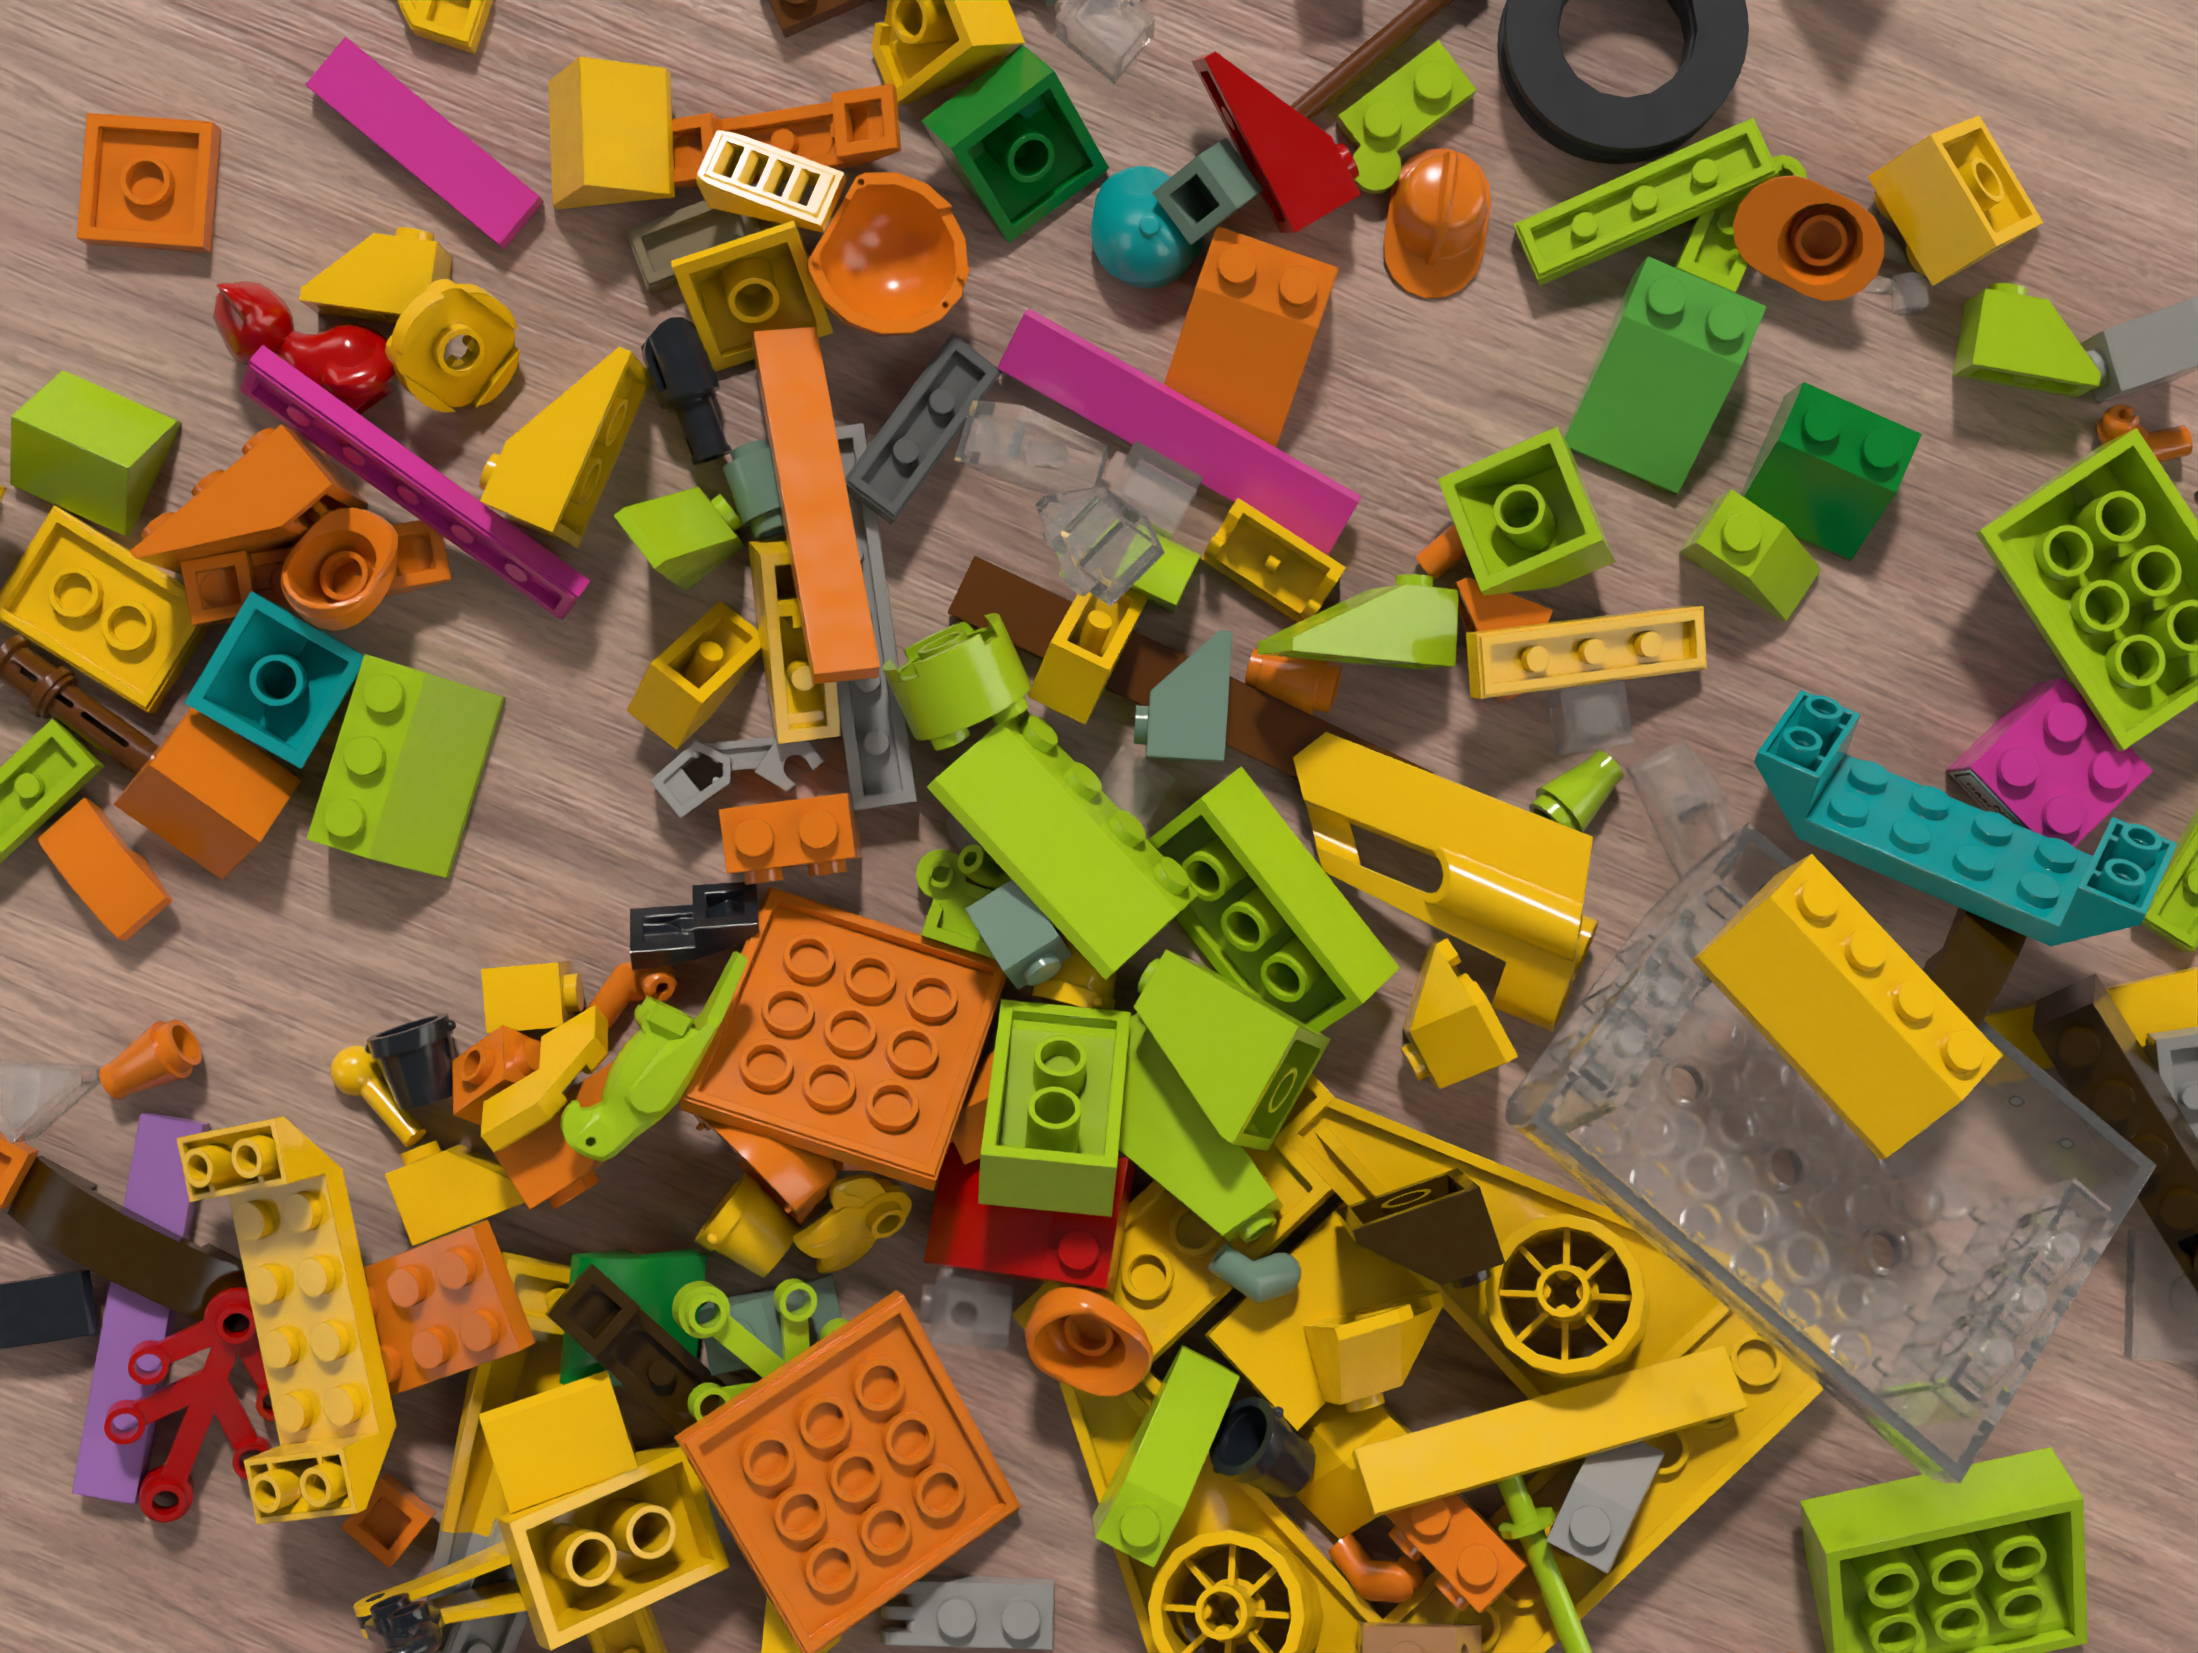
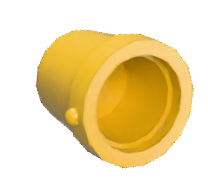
M1059 932L1071 951L1072 956L1061 962V969L1052 978L1034 986L1032 997L1054 1005L1113 1010L1116 1002L1113 996L1118 970L1105 980L1073 944Z
M744 1173L712 1211L699 1230L695 1241L708 1251L714 1250L757 1276L764 1278L777 1265L794 1242L793 1236L800 1232L801 1225L760 1188L761 1183L749 1174Z

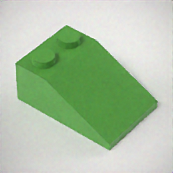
M1648 256L1631 276L1564 435V439L1571 451L1676 496L1743 365L1767 306Z

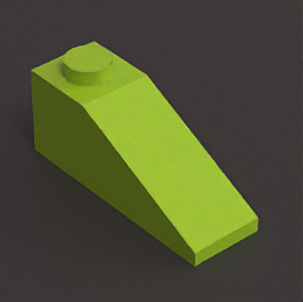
M699 487L627 506L613 515L653 568L684 591L690 589L746 546L735 532L743 524L733 508L721 494L710 500Z
M1418 574L1396 575L1394 586L1368 589L1258 641L1257 655L1412 670L1456 667L1459 590L1433 587V576Z
M1181 1345L1093 1515L1096 1539L1153 1568L1155 1567L1189 1500L1239 1381L1240 1375Z

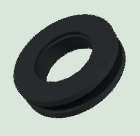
M1506 0L1500 19L1497 48L1501 77L1506 91L1520 116L1532 130L1554 147L1584 160L1606 164H1629L1662 156L1678 148L1698 133L1732 91L1745 61L1749 35L1748 11L1745 0H1667L1680 19L1684 38L1680 68L1670 81L1655 91L1626 98L1599 92L1578 78L1564 58L1558 30L1562 10L1569 0Z

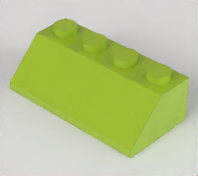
M1027 710L1014 718L1000 722L927 786L933 795L1105 980L1144 947L1199 895L1190 886V879L1186 871L1175 860L1163 857L1146 839L1145 829L1139 820L1128 811L1119 809L1102 791L1101 782L1096 774L1086 765L1075 762L1058 744V737L1053 728L1045 720L1031 715Z
M1242 766L1148 839L1163 857L1175 860L1186 871L1190 879V886L1199 894L1175 918L1218 973L1314 1030L1321 1032L1361 1006L1400 969L1399 965Z

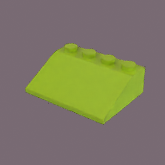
M2135 428L2091 451L1975 532L2118 751L2127 749L2198 701V520L2139 430Z
M2052 1447L1800 1501L1804 1550L1826 1653H2045L2088 1643L2084 1498Z

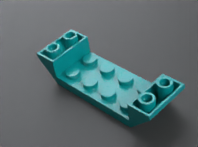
M1800 690L1757 752L1754 763L1798 839L2050 947L2141 925L2178 844L2159 836L2158 833L2149 827L2140 824H2129L2112 817L2094 855L2091 856L2075 849L2064 840L2048 838L2012 823L2008 818L1999 813L1980 810L1949 797L1944 791L1936 787L1922 786L1887 771L1878 763L1860 760L1848 755L1847 751L1861 714L1841 706L1830 697L1813 695L1803 690Z

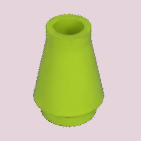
M1597 750L1584 762L1536 790L1537 798L1529 805V810L1531 813L1583 833L1613 788L1624 778V773L1611 756Z

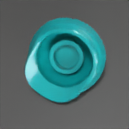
M1130 167L1108 178L1101 185L1095 198L1091 223L1093 248L1100 264L1123 283L1148 289L1164 287L1175 282L1186 273L1199 255L1204 240L1203 236L1190 245L1153 195V191L1171 178L1155 167Z

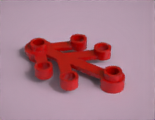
M235 1287L221 1291L207 1304L203 1321L160 1341H143L137 1344L130 1353L128 1362L130 1377L139 1384L153 1385L164 1379L168 1373L169 1364L211 1347L203 1369L135 1401L129 1399L120 1400L114 1403L106 1413L104 1423L106 1436L116 1444L127 1445L134 1443L143 1435L146 1425L188 1406L165 1464L150 1470L141 1483L139 1505L142 1512L153 1521L162 1523L172 1522L184 1516L190 1509L194 1494V1482L190 1472L214 1412L234 1449L232 1466L239 1477L247 1480L245 1465L240 1459L244 1452L258 1450L263 1453L272 1449L270 1442L257 1434L229 1379L230 1372L239 1354L258 1387L256 1409L259 1415L268 1421H275L273 1408L264 1401V1397L269 1393L247 1288ZM240 1313L248 1318L249 1324L244 1329L235 1331L226 1327L224 1320L231 1314ZM145 1354H153L161 1360L162 1364L156 1370L145 1371L137 1365L136 1361ZM121 1414H130L137 1419L138 1424L132 1429L121 1430L114 1425L113 1419ZM171 1491L177 1495L178 1501L171 1506H160L153 1498L159 1492Z

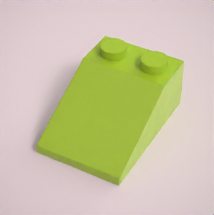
M1001 999L980 1154L978 1204L1112 1217L1131 1012Z

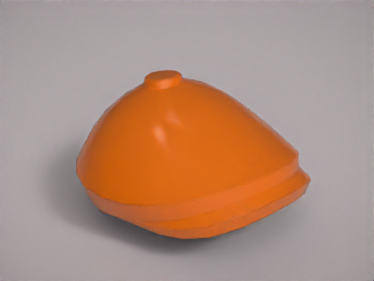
M355 507L341 508L324 515L295 544L284 561L280 582L283 594L289 605L305 622L320 629L342 630L360 623L380 604L392 583L398 564V534L387 520L369 510Z
M1064 1286L1050 1290L1037 1301L1027 1323L1025 1332L1026 1345L1034 1365L1057 1381L1087 1393L1099 1396H1118L1135 1388L1144 1380L1151 1369L1154 1358L1153 1347L1149 1343L1145 1330L1124 1309L1095 1290L1080 1286Z

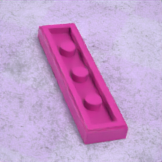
M346 36L305 84L315 95L503 250L544 203L538 194Z

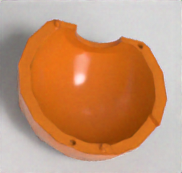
M873 172L858 175L807 262V274L821 303L846 326L876 337L912 335L939 322L961 298L970 267L968 268L966 239L951 211L952 205L928 184L898 172Z
M694 1115L699 1122L695 1128L699 1132L703 1128L707 1131L713 1129L741 1159L737 1165L745 1173L761 1183L760 1188L799 1225L803 1226L828 1198L830 1185L836 1181L838 1170L834 1169V1159L784 1144L768 1135L728 1126Z

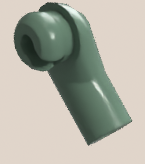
M1224 1243L1218 1249L1208 1266L1210 1272L1255 1302H1264L1290 1294L1298 1286L1301 1279V1267L1292 1255L1274 1253L1253 1261L1228 1243Z

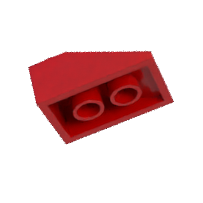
M951 1142L939 1175L924 1263L1058 1286H1080L1100 1293L1114 1295L1135 1167L1129 1158L1118 1156L1112 1217L978 1204L980 1158L964 1165L954 1142Z

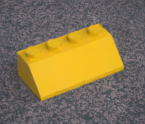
M1813 854L1774 875L1692 959L1700 970L1879 1160L1888 1158L1963 1101L2003 1056Z

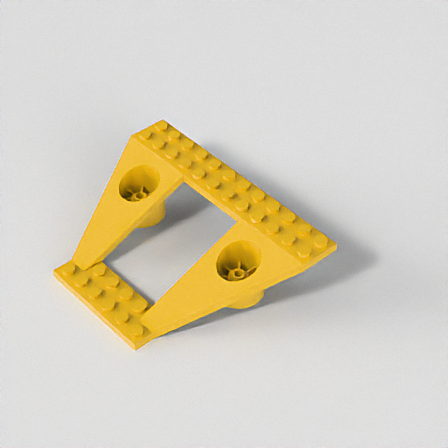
M1313 1073L1269 1150L1263 1151L1244 1147L1284 1206L1273 1214L1277 1223L1251 1242L1244 1243L1242 1238L1239 1237L1232 1243H1229L1154 1180L1128 1206L1114 1295L1101 1293L1124 1309L1145 1330L1149 1343L1153 1347V1364L1233 1288L1208 1270L1213 1256L1224 1243H1228L1254 1261L1268 1256L1335 1192L1349 1206L1458 1168L1480 1186L1505 1264L1490 1268L1491 1277L1489 1279L1465 1288H1453L1452 1282L1440 1285L1410 1269L1408 1270L1427 1291H1441L1444 1301L1443 1308L1529 1400L1725 1345L1748 1408L1738 1414L1643 1440V1442L1665 1452V1455L1610 1572L1606 1573L1549 1543L1579 1620L1589 1613L1825 1390L1822 1387L1827 1388L1851 1365L1849 1360L1757 1267L1618 1212L1623 1216L1621 1218L1611 1208L1335 1098ZM1563 1239V1264L1553 1265L1545 1269L1530 1253V1251L1547 1241ZM1572 1239L1595 1244L1606 1252L1587 1271L1571 1265ZM1665 1254L1669 1255L1672 1259H1674L1676 1263L1669 1259ZM1525 1257L1541 1274L1535 1291L1508 1290L1512 1272L1522 1258ZM1615 1258L1629 1278L1632 1295L1599 1293L1598 1285L1593 1278ZM1044 1283L1011 1315L1026 1331L1029 1317L1037 1301L1048 1291L1064 1286ZM1570 1286L1577 1289L1576 1294L1580 1302L1576 1307L1570 1309L1565 1304L1556 1305V1294L1563 1287ZM1717 1298L1721 1299V1300H1722L1723 1302H1725L1729 1307L1725 1306V1305H1724L1722 1302H1720ZM1506 1299L1535 1300L1536 1309L1540 1315L1517 1336L1510 1324ZM1600 1303L1630 1304L1627 1322L1614 1340L1593 1320L1598 1313ZM1546 1322L1552 1327L1562 1330L1561 1360L1539 1355L1524 1345ZM1588 1324L1607 1344L1606 1347L1590 1357L1570 1359V1331L1581 1329ZM1770 1343H1773L1774 1345H1776L1781 1351H1779L1778 1349H1776V1348H1775L1773 1345H1771ZM1151 1369L1144 1380L1135 1388L1118 1396H1099L1087 1393L1059 1381L1098 1503H1100L1163 1382ZM1209 1452L1186 1507L1155 1567L1153 1568L1114 1548L1148 1653H1198V1650L1211 1638L1225 1644L1224 1653H1236V1645L1246 1644L1249 1641L1260 1653H1274L1259 1635L1265 1625L1266 1618L1291 1619L1286 1642L1279 1653H1358L1357 1622L1481 1624L1482 1653H1546L1559 1641L1530 1566L1482 1613H1478L1471 1604L1463 1612L1460 1611L1434 1583L1442 1575L1436 1569L1424 1580L1422 1587L1414 1591L1412 1598L1401 1602L1384 1618L1369 1600L1362 1598L1337 1566L1267 1492L1246 1483L1242 1484L1232 1481L1222 1474L1215 1473ZM1587 1457L1542 1469L1526 1484L1534 1507H1552L1557 1518L1571 1486ZM1506 1504L1488 1520L1498 1532L1500 1524L1511 1518ZM1555 1521L1544 1529L1546 1537H1548ZM1505 1539L1528 1562L1520 1539ZM1229 1547L1228 1579H1222L1215 1584L1198 1562L1220 1548ZM1241 1547L1254 1550L1273 1565L1254 1585L1250 1581L1239 1578ZM1192 1572L1206 1590L1200 1595L1196 1605L1181 1604L1185 1581ZM1278 1575L1288 1590L1291 1612L1267 1610L1266 1601L1261 1594V1591ZM1232 1599H1236L1240 1605L1235 1612L1239 1620L1237 1625L1229 1622L1225 1616V1606ZM1181 1612L1195 1613L1196 1622L1203 1632L1193 1642H1191L1185 1632Z

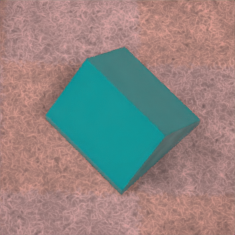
M251 591L184 703L302 769L356 680L364 654L326 629H320L308 624L297 613Z

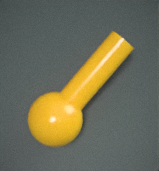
M349 1046L335 1056L331 1064L330 1075L338 1090L350 1096H362L405 1147H411L423 1138L426 1129L409 1110H399L390 1088L381 1079L382 1071L377 1060L372 1059L371 1054L365 1051V1046Z

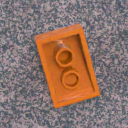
M1217 226L1196 284L1164 385L1270 445L1277 447L1339 267Z
M613 1062L563 1093L567 1103L552 1121L501 1151L493 1152L529 1210L547 1200L553 1209L556 1210L600 1182L594 1171L609 1162L611 1158L601 1162L575 1152L563 1138L560 1123L562 1113L572 1100H578L580 1107H590L602 1101L603 1089Z

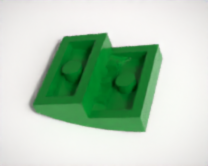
M626 1249L572 1255L569 1286L592 1263L697 1359L699 1338L690 1336L677 1325L672 1314V1304L676 1294L683 1286L694 1281H705L707 1254L693 1249L640 1255ZM702 1304L697 1308L695 1312V1320L697 1323H700L698 1311L702 1308ZM564 1332L559 1383L565 1385L606 1371L598 1361ZM608 1371L613 1387L624 1386Z

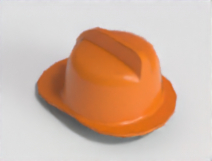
M1448 148L1422 151L1411 156L1403 164L1398 180L1391 188L1384 234V260L1392 278L1408 293L1425 299L1445 298L1462 290L1478 271L1484 253L1490 215V184L1481 167L1467 155Z
M1795 175L1774 177L1754 187L1740 202L1733 221L1734 243L1745 262L1758 272L1805 296L1821 301L1844 300L1863 291L1877 276L1884 258V235L1876 218L1855 201L1813 180Z

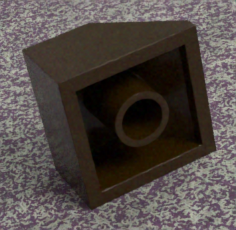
M1458 1168L1336 1210L1340 1223L1357 1244L1440 1285L1452 1282L1453 1288L1473 1286L1491 1277L1490 1268L1505 1264L1480 1186Z

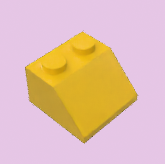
M1980 115L1930 134L1868 176L1875 189L1874 201L1876 206L1886 219L1895 223L1907 243L1906 254L1911 265L1919 274L1926 276L1932 286L1958 274L2044 223Z

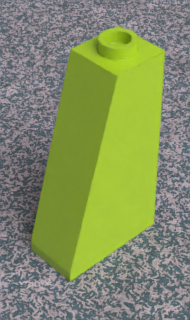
M1136 1013L1130 1017L1119 1151L1229 1243H1232L1239 1237L1242 1238L1244 1243L1255 1240L1277 1223L1273 1214L1284 1206L1244 1147L1231 1144L1219 1135L1139 1014Z

